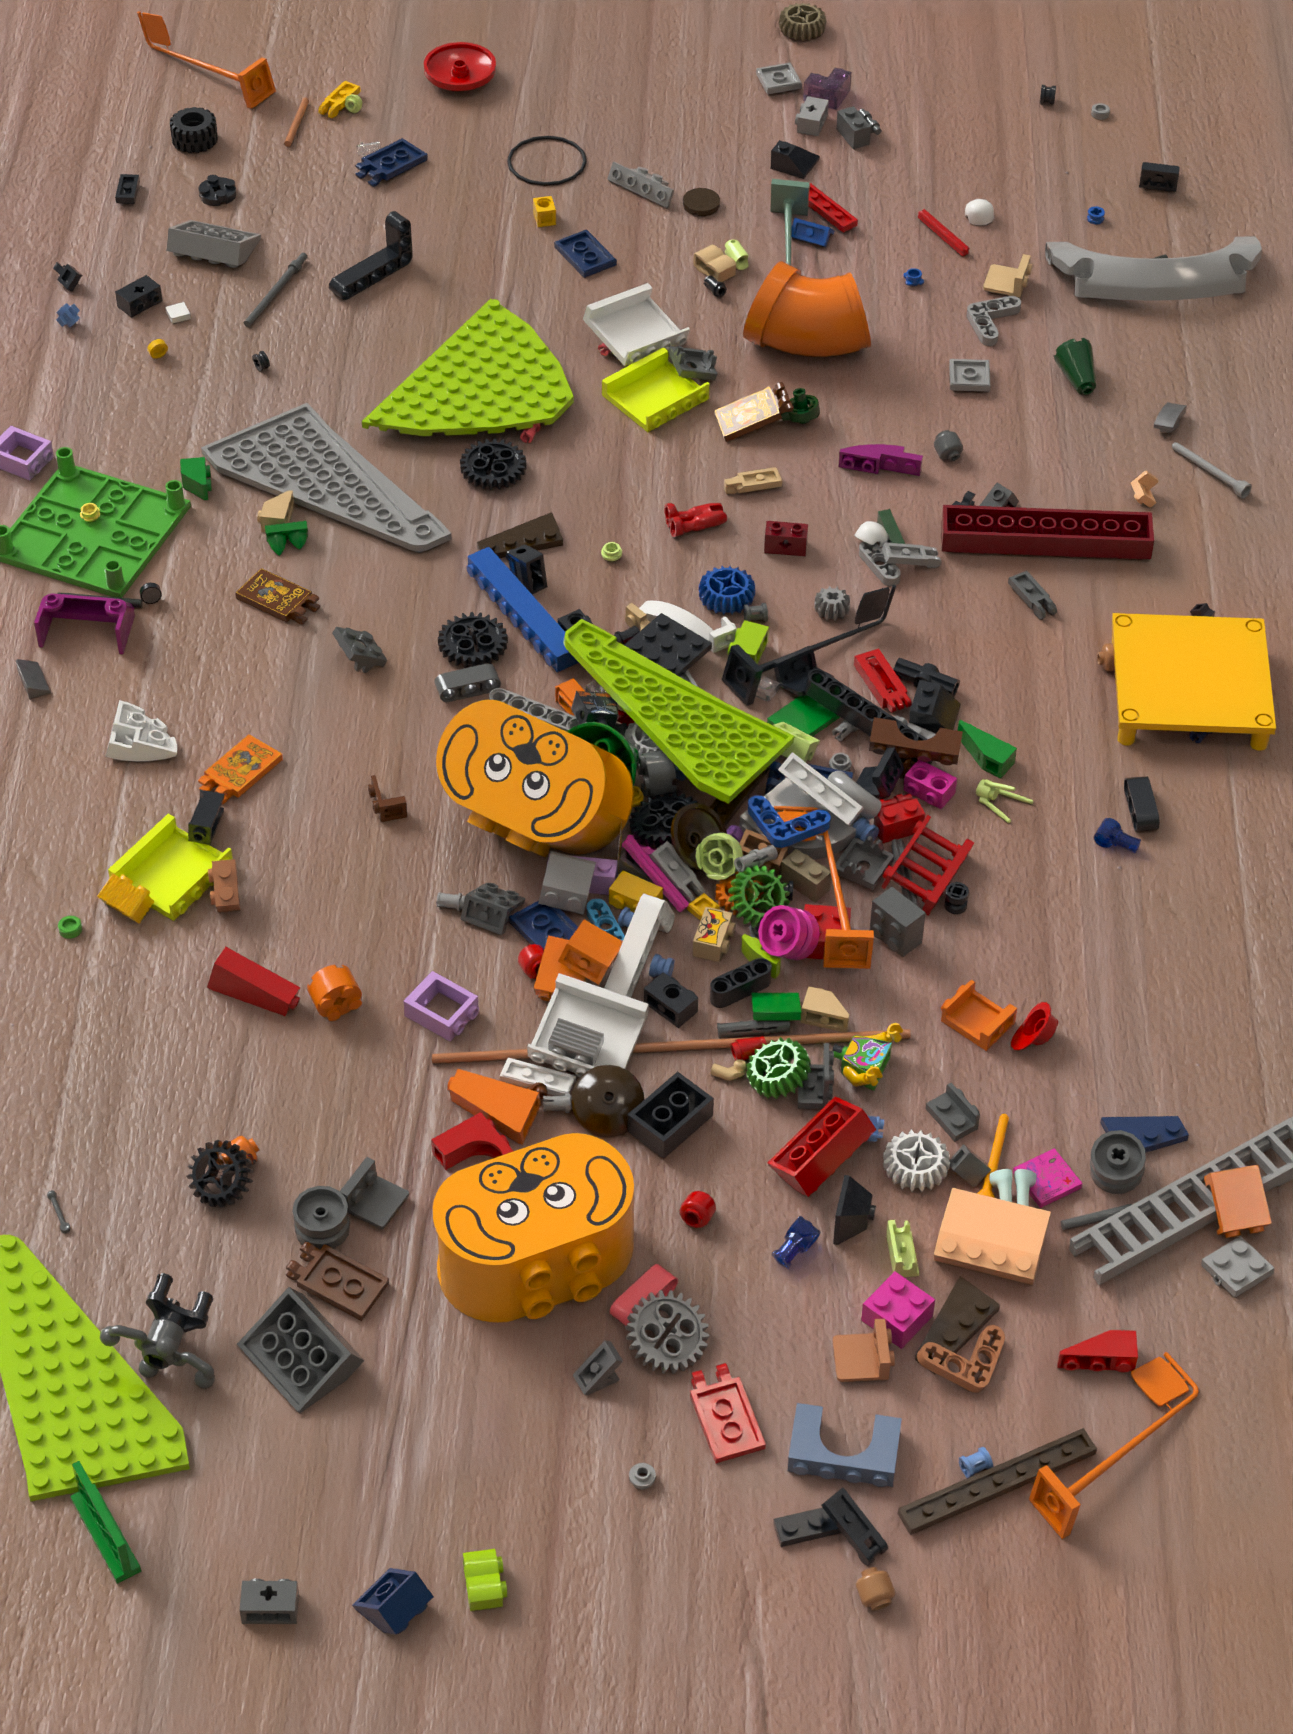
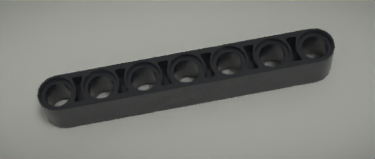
M814 669L809 672L804 688L805 693L871 737L875 717L896 721L900 732L909 739L915 741L927 740V738L820 669Z

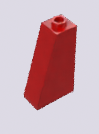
M226 946L213 965L207 988L283 1016H286L290 1009L294 1010L300 1001V997H298L299 986Z

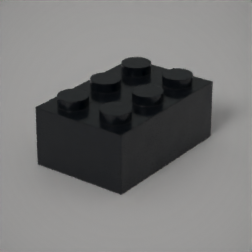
M677 1071L628 1114V1133L664 1159L713 1116L714 1098Z

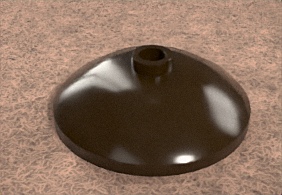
M699 803L682 807L675 814L671 825V839L677 855L687 866L697 871H704L703 867L700 869L697 865L695 857L697 846L704 838L711 834H727L724 823L718 814L708 806Z
M601 1065L588 1070L578 1079L572 1092L571 1105L576 1120L586 1131L600 1137H617L628 1132V1114L643 1102L645 1097L641 1084L628 1070L615 1065ZM606 1094H611L613 1096V1100L607 1101L605 1100L604 1096Z

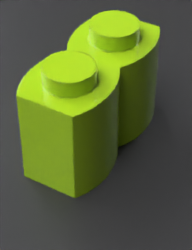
M495 1549L463 1553V1567L470 1611L503 1607V1598L508 1596L506 1581H500L499 1573H504L502 1556L497 1557Z

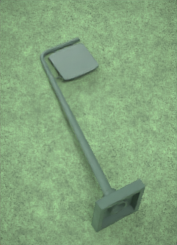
M772 179L770 212L785 213L786 263L791 265L792 214L808 216L810 182Z

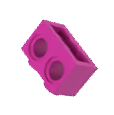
M918 760L905 774L903 790L926 801L930 805L942 809L956 793L957 778L926 762Z

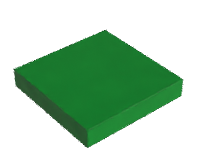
M751 993L754 1021L801 1020L799 993Z

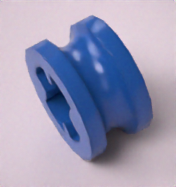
M1097 206L1089 208L1088 222L1091 224L1103 223L1104 209Z

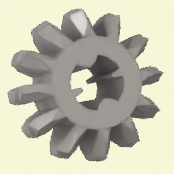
M829 586L827 590L821 588V591L816 593L815 612L819 614V617H825L826 621L829 619L836 621L837 618L843 619L850 610L849 595L846 594L845 590H839L838 587L832 589Z

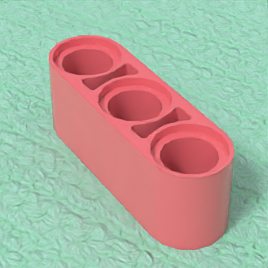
M659 1264L653 1265L614 1301L610 1308V1314L626 1326L628 1323H631L627 1317L630 1313H633L632 1308L635 1304L639 1305L638 1302L642 1297L647 1300V1296L651 1292L656 1297L659 1290H662L664 1296H667L670 1290L673 1291L676 1288L678 1278Z

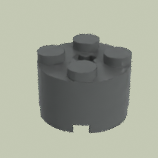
M662 750L642 753L639 756V762H637V772L643 778V783H641L643 795L656 797L657 795L663 796L666 793L673 794L676 792L677 785H672V780L676 778L674 763Z

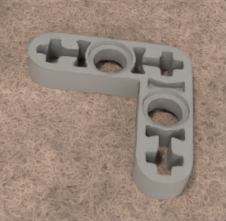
M1007 296L968 305L967 319L982 344L986 346L997 344L999 333L991 319L1018 314L1021 308V300L1016 296Z

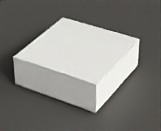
M184 302L165 307L172 324L191 319L190 312Z

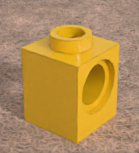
M552 196L533 198V214L537 227L556 225V208Z

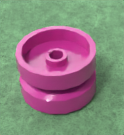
M784 905L772 907L767 911L760 922L758 931L759 941L767 953L797 961L805 959L813 953L820 935L819 924L810 912Z

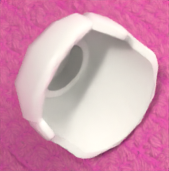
M975 199L966 205L965 216H968L969 223L973 225H987L994 219V208L985 199Z
M873 521L863 523L854 535L870 545H874L878 541L880 547L887 543L889 539L885 528Z

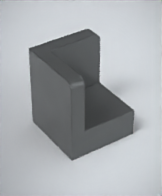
M964 1144L949 1160L953 1171L973 1187H976L991 1170L983 1159Z

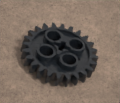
M495 438L493 442H489L488 439L485 440V443L478 441V446L471 444V449L466 448L465 453L461 454L460 469L463 478H468V483L474 482V487L482 485L483 490L486 486H489L490 490H493L496 486L501 490L502 485L509 488V483L515 485L516 480H521V475H525L526 456L523 455V450H518V445L512 447V442L504 444V439L500 443Z
M473 612L470 613V616L462 613V618L454 616V622L447 620V625H442V631H439L438 637L439 651L442 652L443 658L448 657L449 663L455 660V666L463 663L464 668L468 664H471L472 667L476 666V664L483 665L485 662L492 664V659L498 661L499 655L503 656L504 650H507L508 635L506 628H503V623H497V618L490 620L489 614L486 617H482L481 612L478 616H474Z
M674 792L672 796H669L668 793L664 794L663 797L657 795L655 799L648 797L647 803L641 801V807H634L635 812L631 813V819H629L634 839H639L640 844L646 842L648 847L654 844L656 849L667 841L673 845L671 825L675 814L682 807L698 803V801H693L692 796L686 798L685 793L677 796V792Z

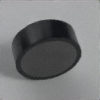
M146 583L140 588L141 600L146 604H154L162 597L161 589L156 583Z

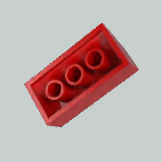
M835 1096L767 1164L795 1191L809 1197L877 1129L862 1108Z

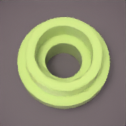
M351 94L345 98V107L348 111L357 113L362 108V99L358 95Z
M608 542L603 546L601 556L607 561H616L621 558L622 549L619 544Z

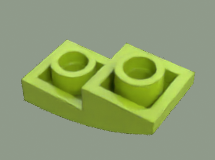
M743 934L741 947L743 955L749 962L758 958L767 959L772 965L771 977L776 979L780 974L781 958L764 951L758 938Z

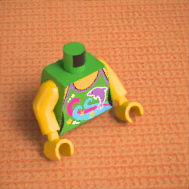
M893 1023L888 1027L887 1031L877 1035L853 1036L848 1047L835 1043L832 1051H834V1058L842 1060L841 1074L854 1087L863 1085L875 1091L891 1058V1041H901L902 1036L900 1033L903 1032L902 1027L898 1023Z

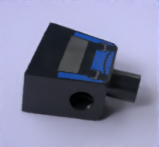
M527 545L511 549L506 553L510 571L532 595L548 587L542 553Z

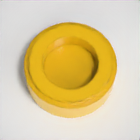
M156 339L148 345L147 351L152 358L157 359L167 353L168 346L164 340Z

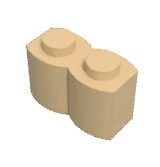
M710 245L694 253V266L698 271L706 274V276L712 275L719 282H723L736 275L735 260L724 255L723 251L717 246Z

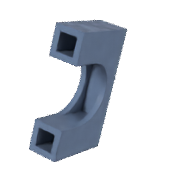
M797 1403L787 1471L798 1475H816L824 1479L836 1478L847 1480L851 1483L863 1482L878 1487H893L902 1418L875 1414L872 1441L868 1448L858 1455L840 1456L830 1452L820 1439L823 1407Z

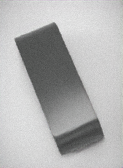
M483 664L438 675L434 681L440 699L443 702H452L488 694L501 686L496 669L492 664Z

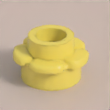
M86 503L81 507L80 517L87 522H93L100 517V509L94 503Z

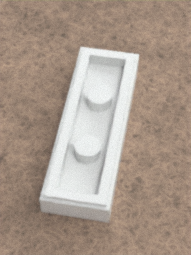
M507 1058L500 1074V1081L525 1088L540 1082L546 1085L548 1094L565 1096V1094H571L576 1083V1076Z

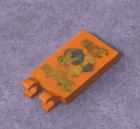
M248 734L204 772V775L198 780L203 785L199 790L211 791L217 785L218 787L215 792L225 794L222 804H225L233 795L239 798L279 764L283 760V755Z

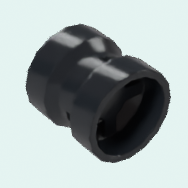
M954 882L947 886L944 907L949 913L962 914L966 911L969 889L965 884Z

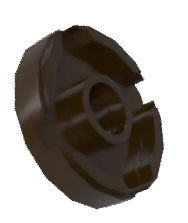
M695 188L687 191L683 196V207L689 214L694 215V213H697L698 216H709L720 207V197L711 189Z

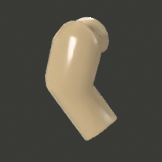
M736 1060L734 1066L729 1068L714 1063L710 1074L727 1081H732L745 1075L747 1071L746 1062Z

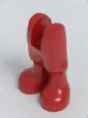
M667 503L664 506L666 524L670 528L672 537H679L690 531H700L727 522V514L723 511L721 503L695 506L687 511H677L673 503Z

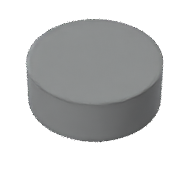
M1098 103L1092 106L1091 115L1093 118L1104 120L1109 117L1110 108L1106 104Z

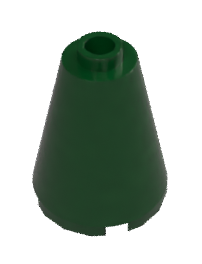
M1081 338L1082 341L1070 339L1057 347V353L1053 355L1054 360L1079 394H1091L1096 388L1092 345L1085 338Z

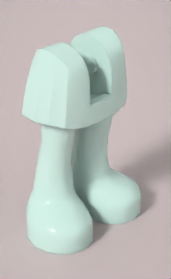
M1001 1169L990 1173V1184L998 1188L1000 1199L1012 1202V1170ZM1017 1169L1014 1173L1017 1204L1029 1206V1189L1036 1184L1037 1175L1030 1170Z

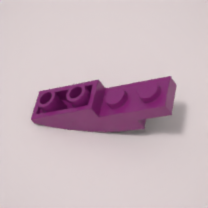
M885 444L858 445L840 449L838 467L879 474L880 469L920 476L923 456L906 453L903 446Z

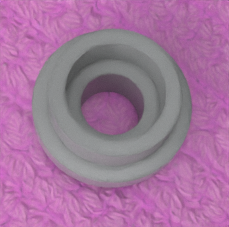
M836 753L829 761V767L832 769L843 771L851 769V760L845 753Z
M639 1463L631 1468L629 1479L636 1488L647 1489L655 1482L656 1473L651 1465ZM640 1473H645V1474H647V1475L644 1476V1477H641V1476H639L638 1474H640Z

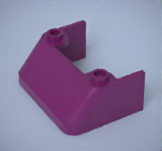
M48 594L42 598L34 621L38 646L43 648L53 618L117 623L115 633L119 654H124L135 618L134 607L132 604L121 599Z

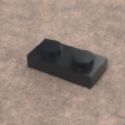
M120 174L115 196L116 203L135 204L140 183L139 175Z

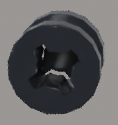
M1042 84L1040 103L1049 102L1054 104L1056 86L1047 87Z

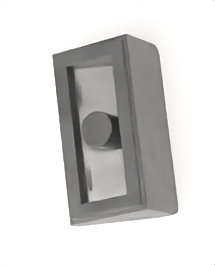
M17 659V670L29 699L49 694L50 690L39 663Z

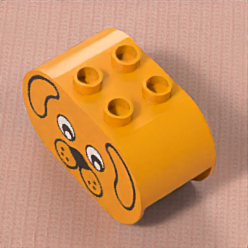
M481 700L468 705L453 717L439 741L436 755L439 780L453 801L472 810L467 822L506 838V841L527 851H532L545 858L551 847L569 854L591 853L611 843L620 834L621 822L623 830L628 821L633 805V782L626 765L617 756L506 703L497 700Z
M571 1133L560 1135L467 1167L448 1177L439 1187L433 1202V1222L438 1235L439 1246L437 1275L445 1297L456 1309L465 1315L477 1320L497 1323L513 1321L527 1316L529 1319H538L549 1314L554 1306L571 1299L577 1302H585L596 1297L602 1288L615 1282L624 1273L633 1254L634 1180L631 1169L624 1157L604 1140L587 1134Z

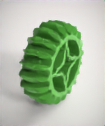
M758 865L753 866L751 869L747 867L744 872H739L736 875V879L731 881L730 884L733 887L729 889L728 893L733 896L728 901L734 903L731 910L739 912L736 918L744 917L743 924L751 921V926L756 927L761 922L765 913L772 907L789 905L790 901L785 897L789 896L790 892L784 891L787 883L781 884L779 881L782 875L774 876L775 869L767 872L766 866H762L760 869ZM752 880L760 881L764 883L765 886H761L757 882L754 883ZM761 892H764V893L760 896L759 900H757V901L755 902V900L758 898L757 896H758ZM756 907L761 911H765V913L757 912L752 908Z
M780 1037L777 1042L771 1039L768 1045L762 1043V1048L760 1050L755 1049V1055L749 1056L750 1062L746 1064L748 1070L746 1072L747 1078L750 1081L751 1087L760 1096L764 1095L767 1098L773 1096L778 1099L780 1095L787 1097L788 1092L795 1093V1088L803 1087L802 1081L808 1080V1074L811 1072V1060L806 1049L797 1041L793 1042L790 1038L784 1040Z

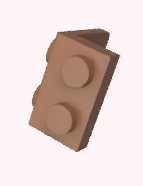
M885 1319L874 1320L873 1333L835 1335L833 1337L832 1344L836 1378L839 1382L889 1380L890 1367L895 1365L894 1351H889L888 1344H892L891 1329H886Z

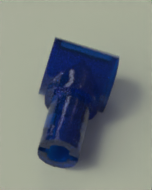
M1112 818L1103 819L1094 835L1095 843L1104 848L1118 845L1136 853L1141 844V839L1124 833L1120 824Z

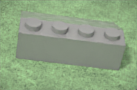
M189 220L168 229L166 251L173 252L175 256L189 255L194 260H202L203 258L208 259L209 263L220 264L222 262L226 263L228 267L237 268L238 265L246 262L261 239V234Z

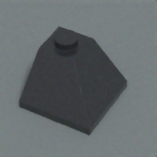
M779 140L771 150L770 169L804 179L820 160V156L796 145Z
M844 1175L837 1206L833 1244L839 1245L867 1230L869 1220H874L876 1205H872L873 1194L849 1175Z

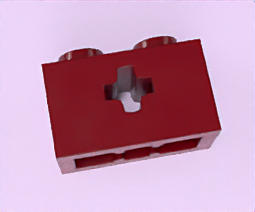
M767 521L764 553L806 557L808 524Z

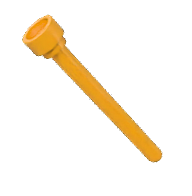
M1001 1114L999 1117L988 1163L991 1170L985 1176L983 1189L977 1194L995 1198L989 1175L997 1171L1009 1121L1007 1114Z

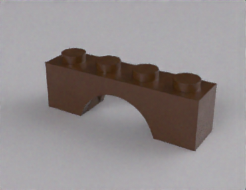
M874 717L869 751L884 755L887 748L895 747L900 758L911 757L917 758L922 762L936 761L948 766L952 764L957 765L963 731L940 728L932 738L915 741L907 738L900 732L896 721Z

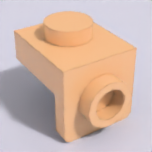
M1144 471L1131 482L1137 502L1140 504L1144 503L1151 508L1156 504V501L1150 489L1159 481L1148 471Z

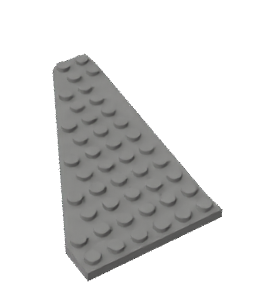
M308 403L201 447L204 457L219 473L276 496L289 490L293 491L294 503L409 550L421 553L452 539L451 532L428 510L422 509L334 432Z

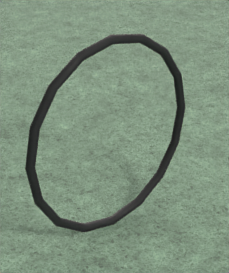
M549 135L532 137L521 141L511 149L507 158L509 170L517 178L530 184L543 186L557 185L573 180L583 172L587 162L585 152L575 142L563 137ZM552 139L564 141L575 146L582 154L583 163L580 170L571 177L560 181L541 182L519 175L512 168L511 158L514 151L526 143L534 140Z

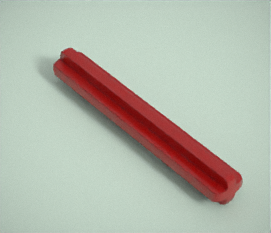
M926 209L918 212V218L961 256L969 254L970 248Z

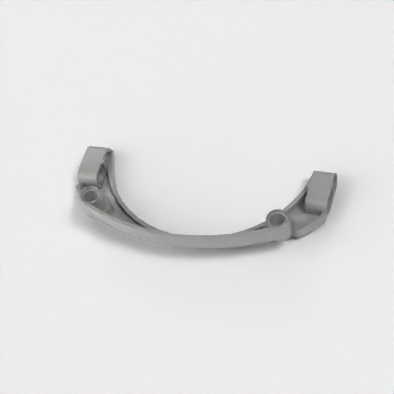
M1255 236L1235 237L1231 244L1220 250L1179 258L1152 259L1113 256L1089 251L1069 242H1046L1045 256L1049 265H1055L1063 273L1074 275L1075 296L1115 300H1183L1243 293L1246 289V270H1252L1261 259L1262 254L1261 244Z

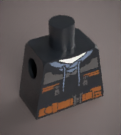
M576 691L571 709L579 724L597 722L614 729L618 717L617 702L608 693Z

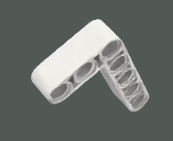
M647 894L641 896L604 989L631 998L657 931L660 930L668 933L672 928L675 914L667 901Z

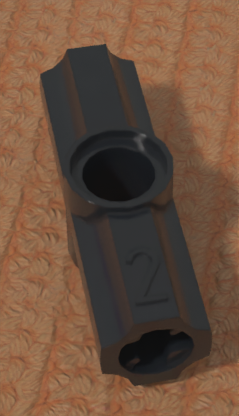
M898 658L893 669L898 677L913 682L916 688L918 687L919 680L941 684L954 697L960 686V680L940 673L938 668L930 663H925L921 666L903 658Z

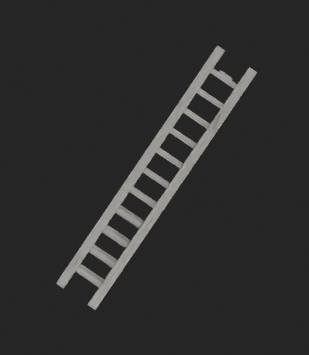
M1293 1116L1070 1239V1252L1077 1256L1093 1246L1099 1249L1109 1261L1108 1264L1094 1271L1093 1278L1101 1285L1218 1219L1212 1193L1205 1186L1204 1176L1207 1174L1246 1167L1244 1163L1253 1159L1267 1174L1261 1178L1264 1192L1292 1180L1293 1153L1283 1144V1141L1290 1137L1293 1139ZM1272 1148L1286 1165L1277 1168L1263 1152ZM1195 1191L1209 1207L1200 1212L1185 1195ZM1175 1201L1190 1218L1181 1222L1167 1205ZM1155 1212L1169 1230L1161 1233L1147 1216ZM1136 1224L1148 1237L1149 1241L1141 1245L1127 1227ZM1116 1235L1129 1252L1121 1256L1107 1238Z

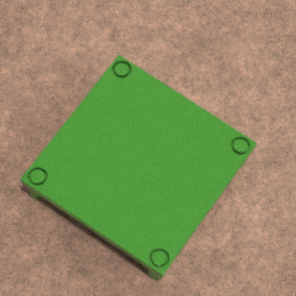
M68 447L59 448L56 451L57 471L10 529L6 525H0V562L104 595L122 598L190 509L191 502L184 499L182 483L178 480L168 481L165 485L166 493L75 466L72 449ZM86 503H94L100 509V517L93 522H87L80 517L81 507Z

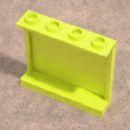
M663 347L603 379L602 396L645 431L650 432L708 400L710 383L707 382L700 386L691 378L679 376L675 366L668 361V350Z
M168 813L108 869L109 878L112 874L118 877L123 874L133 881L132 885L136 888L139 885L143 886L151 892L149 896L154 900L151 908L174 921L184 914L187 908L195 900H198L210 886L214 885V882L209 883L208 869L212 868V861L233 859L232 850L228 848L222 853L210 845L188 841V833L178 828L175 817Z

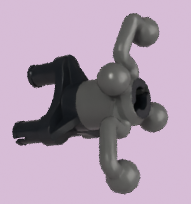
M165 1273L158 1274L152 1292H149L146 1299V1305L154 1314L148 1336L141 1330L115 1325L103 1328L100 1332V1340L105 1346L111 1347L118 1344L120 1336L133 1339L135 1347L142 1351L143 1360L139 1363V1372L146 1378L154 1377L159 1369H165L171 1365L184 1366L188 1363L198 1370L194 1379L196 1385L203 1389L209 1388L215 1381L212 1366L190 1352L180 1353L178 1349L185 1332L206 1327L209 1319L207 1314L214 1299L213 1295L201 1291L197 1294L193 1310L181 1308L177 1300L173 1304L174 1299L167 1298L173 1278Z

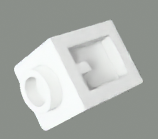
M727 617L721 618V628L709 632V641L712 642L711 651L713 653L728 648L729 644L735 641L737 628Z

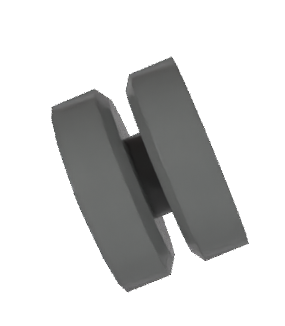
M1122 1130L1109 1131L1102 1134L1094 1142L1091 1149L1090 1175L1094 1183L1103 1191L1112 1194H1124L1134 1190L1141 1183L1144 1175L1146 1162L1144 1146L1133 1134Z
M315 1186L299 1194L294 1201L292 1210L298 1241L302 1245L305 1241L309 1242L318 1249H321L324 1244L335 1249L344 1243L350 1230L349 1210L345 1196L339 1190L330 1186Z

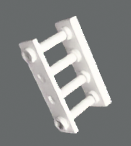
M793 752L778 769L779 772L848 826H853L858 819L863 817L860 815L864 809L861 805Z

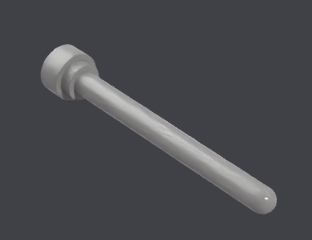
M1177 442L1172 444L1173 450L1233 487V491L1240 498L1244 499L1251 492L1252 485L1245 480L1237 481Z

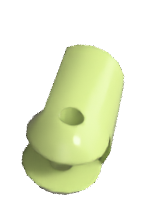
M734 239L727 241L725 244V254L735 260L738 270L748 268L749 255L740 242Z

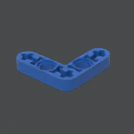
M756 795L748 800L749 815L774 847H787L823 833L830 828L831 816L825 810H815L784 822L765 797ZM766 819H772L775 821V823L766 824L763 821ZM797 826H803L806 828V830L797 831L794 828Z

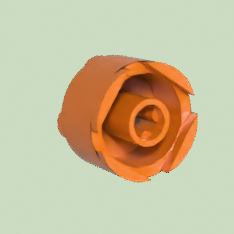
M336 965L322 968L311 977L312 983L307 985V991L318 1013L329 1021H336L341 1015L351 1010H356L362 1005L361 989L351 970L345 965H342L343 968H337Z

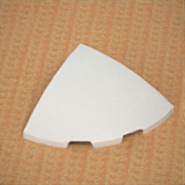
M119 700L106 757L125 761H154L175 757L177 754V743L175 737L168 735L167 726L158 718L150 719L145 716L144 709Z

